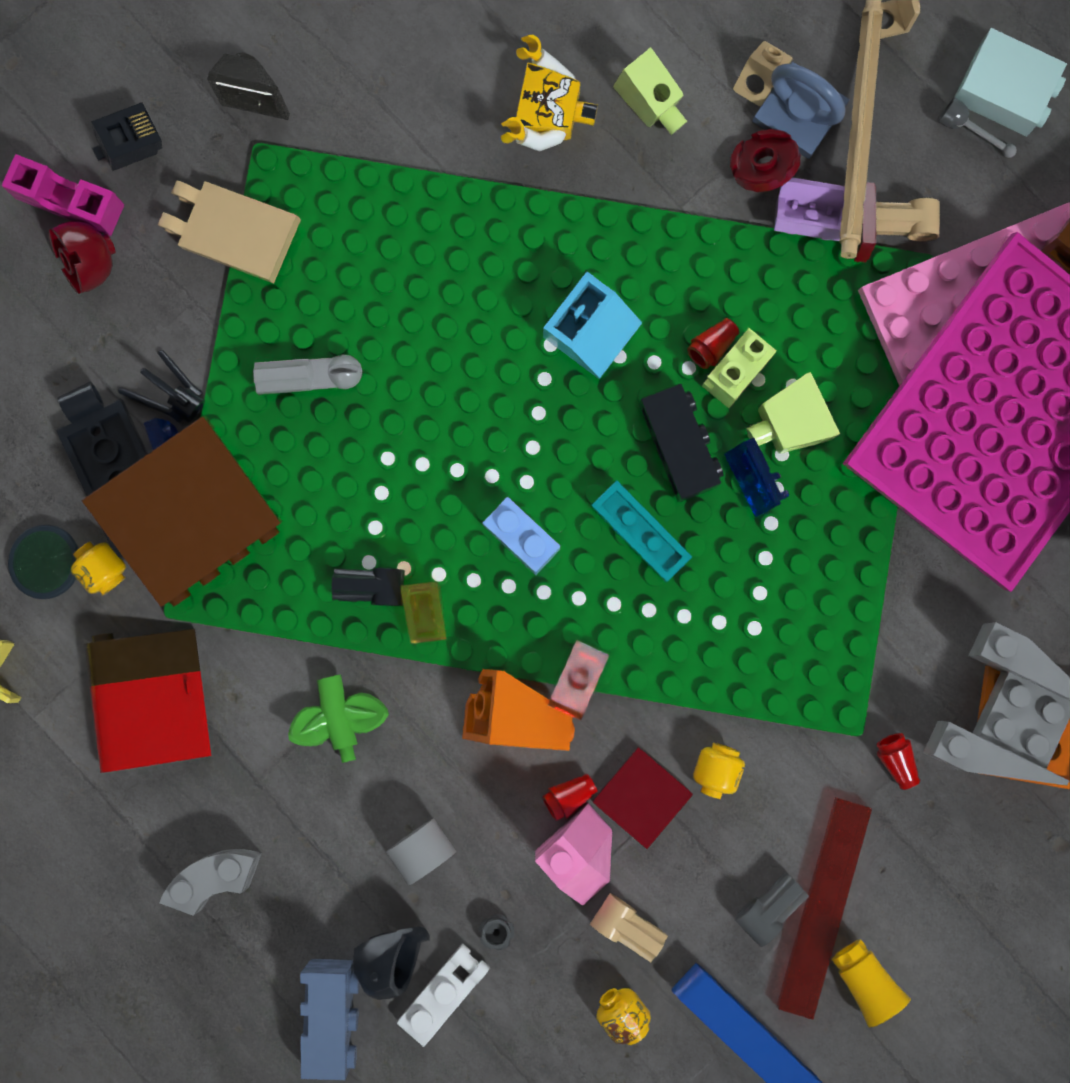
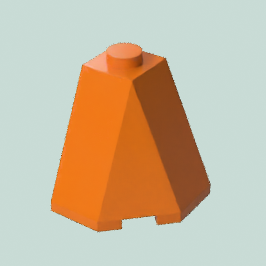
M482 670L478 678L479 684H482L477 694L471 693L466 702L462 739L489 745L570 750V742L573 740L575 727L572 722L573 714L505 671Z

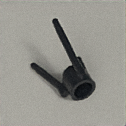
M159 350L158 355L184 385L185 389L181 386L173 389L146 368H142L140 373L170 396L167 403L171 405V408L125 388H119L118 393L167 414L179 423L183 419L189 423L200 413L205 404V400L201 398L203 392L190 382L164 350Z

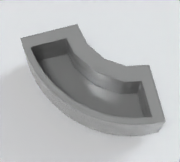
M230 849L210 854L181 871L168 885L159 903L194 916L205 907L209 898L214 894L226 891L242 893L250 887L262 853L246 849Z

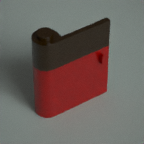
M195 629L114 639L113 633L91 636L92 642L85 644L100 773L211 756Z

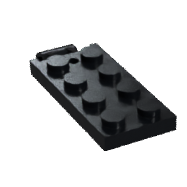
M88 382L58 397L59 405L71 424L57 429L56 432L86 496H89L148 454L121 398L104 407L103 400L92 382ZM97 428H100L101 433L98 436H95V430ZM104 532L112 550L120 559L124 560V557Z

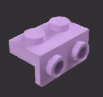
M791 178L785 185L780 187L776 202L774 231L839 241L845 186Z

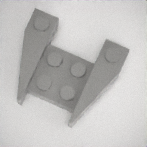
M997 622L983 624L968 656L1001 673L973 733L951 722L937 721L923 754L961 771L1067 786L1069 780L1047 770V767L1070 719V677L1029 638Z

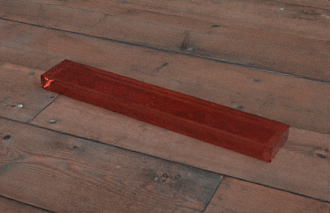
M835 797L808 892L809 897L806 899L776 1007L779 1010L814 1019L872 812L870 807Z

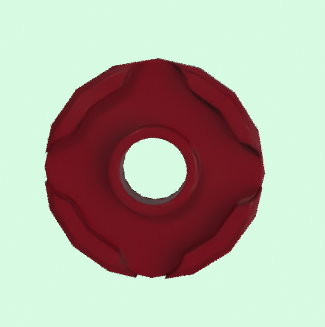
M776 129L761 130L751 134L752 138L745 143L742 140L736 145L731 154L730 168L736 183L745 190L754 192L772 191L785 185L793 178L800 166L801 154L796 141L791 138V135L785 131ZM763 157H773L767 163H757Z

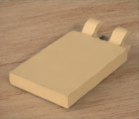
M176 180L171 193L178 196L180 201L194 205L188 222L163 212L158 226L165 228V231L181 237L178 246L182 249L274 284L301 219L295 214L206 181L200 191L184 182Z

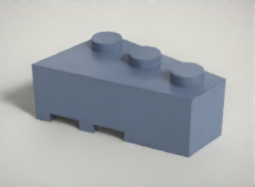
M311 959L300 972V983L305 984V1002H301L300 1016H304L303 1034H301V1079L346 1080L350 1069H355L357 1046L351 1045V1031H357L359 1011L358 1008L352 1007L353 994L359 993L360 983L354 974L353 960Z

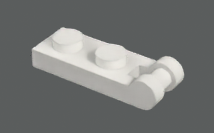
M463 943L397 1020V1024L423 1047H425L490 969L483 960L478 962L469 954L471 950ZM459 965L470 973L465 980L454 972Z

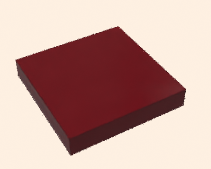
M637 747L592 802L643 847L648 849L692 797L693 793Z

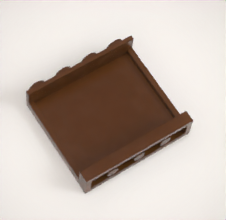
M202 416L81 500L160 607L168 602L173 607L191 595L188 590L189 587L198 581L203 586L221 574L217 569L228 560L232 565L239 562L250 554L247 549L250 544L256 540L264 544L279 533L276 526L282 522L281 518L276 516L215 432V427L207 416Z

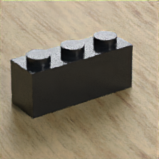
M678 384L642 398L639 407L677 502H682L717 488L721 484L720 477L724 476L718 458L716 456L711 458L706 446L710 444V438L704 424L698 425L693 414L694 411H697V406L690 391L685 392L682 384Z

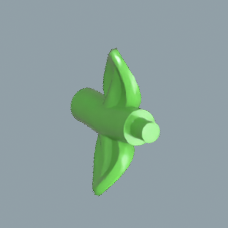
M341 674L317 680L320 706L305 707L297 713L289 729V741L301 746H317L330 738L333 750L339 749L342 763L356 760L353 745L358 743L355 733H367L379 727L388 717V709L379 699L367 693H358L349 696L345 700Z

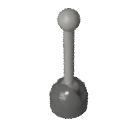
M955 97L949 102L938 119L939 123L951 129L966 126L1001 149L1003 155L1007 158L1013 157L1017 152L1015 145L1003 143L971 122L967 106Z

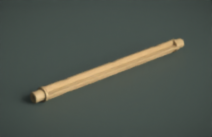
M866 0L861 18L860 48L857 58L851 119L852 128L850 130L843 199L844 208L842 209L839 243L842 244L841 257L847 259L857 257V248L861 243L864 214L863 203L866 193L883 17L881 0Z

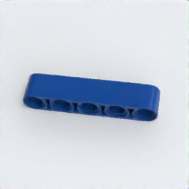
M695 962L671 989L684 1005L766 1083H823L698 963Z

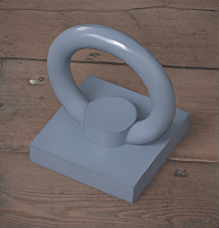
M794 62L782 64L774 69L771 76L774 89L760 107L752 122L764 130L776 129L787 132L796 141L800 154L810 159L831 127L843 120L845 107L850 99L836 91L828 81L817 73Z

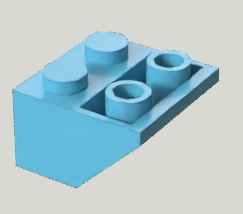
M586 272L544 326L543 338L600 379L641 326L642 322L613 290L589 272Z

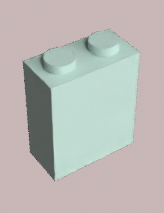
M990 28L981 41L954 97L963 102L969 110L1027 137L1036 126L1042 128L1049 117L1051 108L1047 107L1051 97L1056 98L1066 81V78L1061 75L1067 63Z

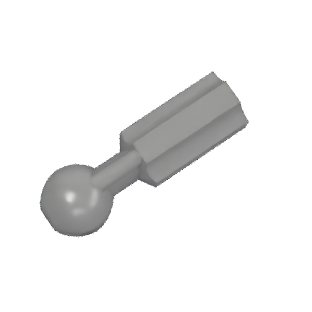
M344 354L334 358L254 363L253 369L254 383L258 395L328 388L349 389L356 386L362 378V367L356 358Z

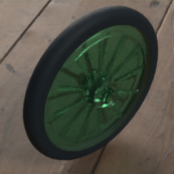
M38 525L24 531L12 545L8 558V569L15 586L25 595L35 599H51L65 593L76 580L71 572L72 564L77 560L73 554L79 549L76 541L68 532L53 525Z

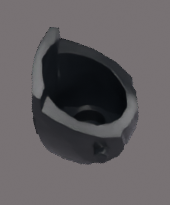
M417 926L400 929L393 933H381L370 937L368 941L354 948V974L369 997L377 1000L390 999L400 996L406 991L416 966L420 945L422 942L430 941V934L424 927Z

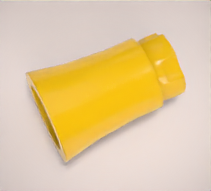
M861 939L845 946L832 958V961L839 969V975L857 1002L869 1028L889 1020L903 1010L911 1001V998L883 968L871 950L868 951Z

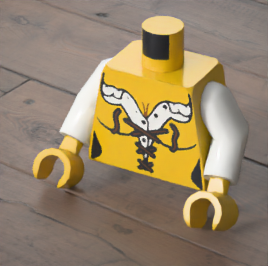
M527 35L522 37L521 40L528 44L529 51L521 47L516 50V54L522 60L532 58V63L527 62L516 117H511L501 123L502 126L508 127L511 133L506 132L501 135V140L504 143H511L516 140L520 145L542 151L561 144L563 140L571 139L574 122L594 126L598 104L578 101L581 83L556 58L544 49H541V42L537 36Z

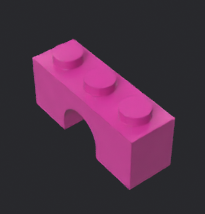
M15 154L1 185L16 200L70 221L89 223L96 227L99 232L112 236L124 208L123 202L114 192L80 179L79 184L74 183L54 173L48 166Z

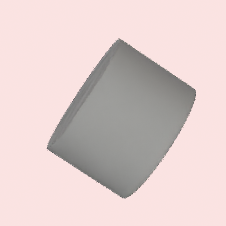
M434 818L386 851L408 886L423 878L457 852Z

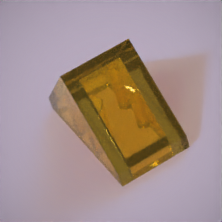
M428 582L401 586L411 644L446 640L441 585L438 582Z

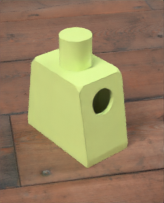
M650 47L623 69L613 88L646 126L650 127L660 120L672 135L687 123L685 117L676 107V104L684 95Z
M811 372L805 374L764 402L758 408L762 422L746 429L748 437L755 448L772 440L779 454L827 442L840 434Z

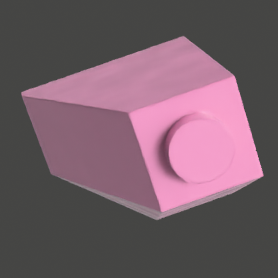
M587 803L535 850V862L561 891L581 905H585L610 882L612 829L593 807Z

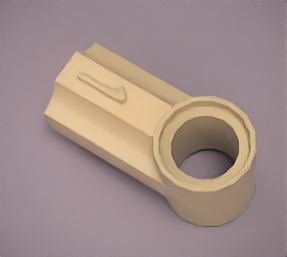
M919 198L908 203L876 202V235H903L913 241H931L939 238V200Z
M609 893L590 925L606 938L616 943L617 941L621 942L651 963L664 946L665 940L668 937L667 934L637 915V911L622 899Z

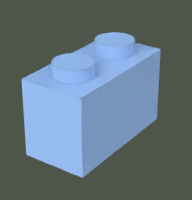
M509 497L483 522L484 528L535 575L560 550L561 546Z

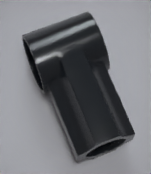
M373 568V571L334 569L331 588L332 600L371 602L372 605L403 606L405 570L392 568Z

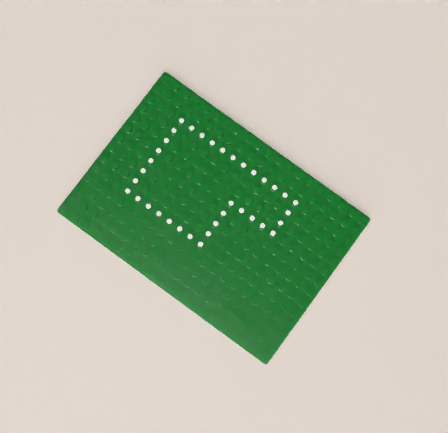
M257 143L253 146L244 196L295 214L301 221L274 284L234 268H229L204 398L205 404L203 405L201 417L207 416L215 427V432L276 516L281 518L282 522L276 526L279 530L276 536L264 544H261L259 540L250 544L247 547L250 554L239 562L232 565L228 560L217 569L221 574L204 586L198 581L189 587L188 590L191 595L174 607L170 602L166 603L164 615L167 618L482 672L483 669L505 671L514 678L827 732L851 736H861L863 734L898 507L843 465V462L896 392L899 384L858 290L865 285L934 258L932 255L875 245L867 262L854 261V258L847 259L841 257L842 244L839 241L774 231V228L264 143ZM586 272H589L613 290L642 322L641 326L600 379L543 338L544 326ZM725 318L733 321L740 333L735 337V340L716 366L749 328L777 350L730 408L726 407L702 387L716 366H709L707 369L699 367L690 358L687 351L693 338L722 322ZM344 354L356 358L362 367V378L356 386L349 389L328 388L258 395L254 383L253 369L254 363L334 358ZM811 372L840 434L830 441L781 454L777 452L772 440L755 448L748 437L746 429L762 422L758 408L796 380ZM682 384L684 391H690L697 406V411H694L693 414L698 425L704 424L710 438V444L706 446L711 458L715 456L718 458L724 476L720 477L721 484L717 488L678 503L639 403L642 398ZM616 481L692 556L668 582L665 583L591 507ZM507 497L561 546L560 550L537 575L531 572L483 526V522ZM373 568H392L405 570L403 606L372 605L371 602L332 600L331 588L334 569L373 571Z

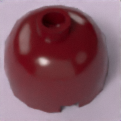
M82 221L65 222L56 225V227L48 231L54 255L56 258H61L65 267L61 270L76 293L89 292L106 281L113 267L111 255L116 253L114 244L108 234L101 235L96 227Z

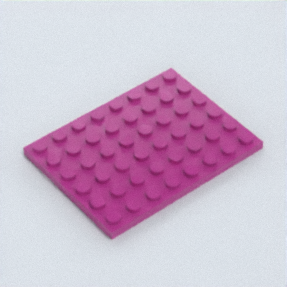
M1018 232L1012 233L843 462V465L1002 589L1009 592L1013 591L1070 512V274Z

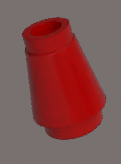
M725 318L722 322L691 340V345L687 348L690 358L703 369H707L709 366H716L735 340V337L739 335L738 327L733 321Z
M903 733L892 734L881 739L876 744L879 750L877 756L896 783H898L900 789L906 790L918 785L920 779L911 741L905 739Z
M586 773L583 776L548 788V793L543 795L542 799L555 821L561 818L567 820L598 790L591 777Z

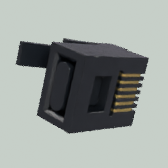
M143 102L91 121L93 134L99 144L92 148L98 161L106 158L112 171L158 154V150L162 149V140Z

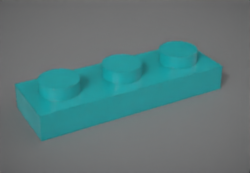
M618 481L612 484L591 505L603 520L665 583L692 558Z

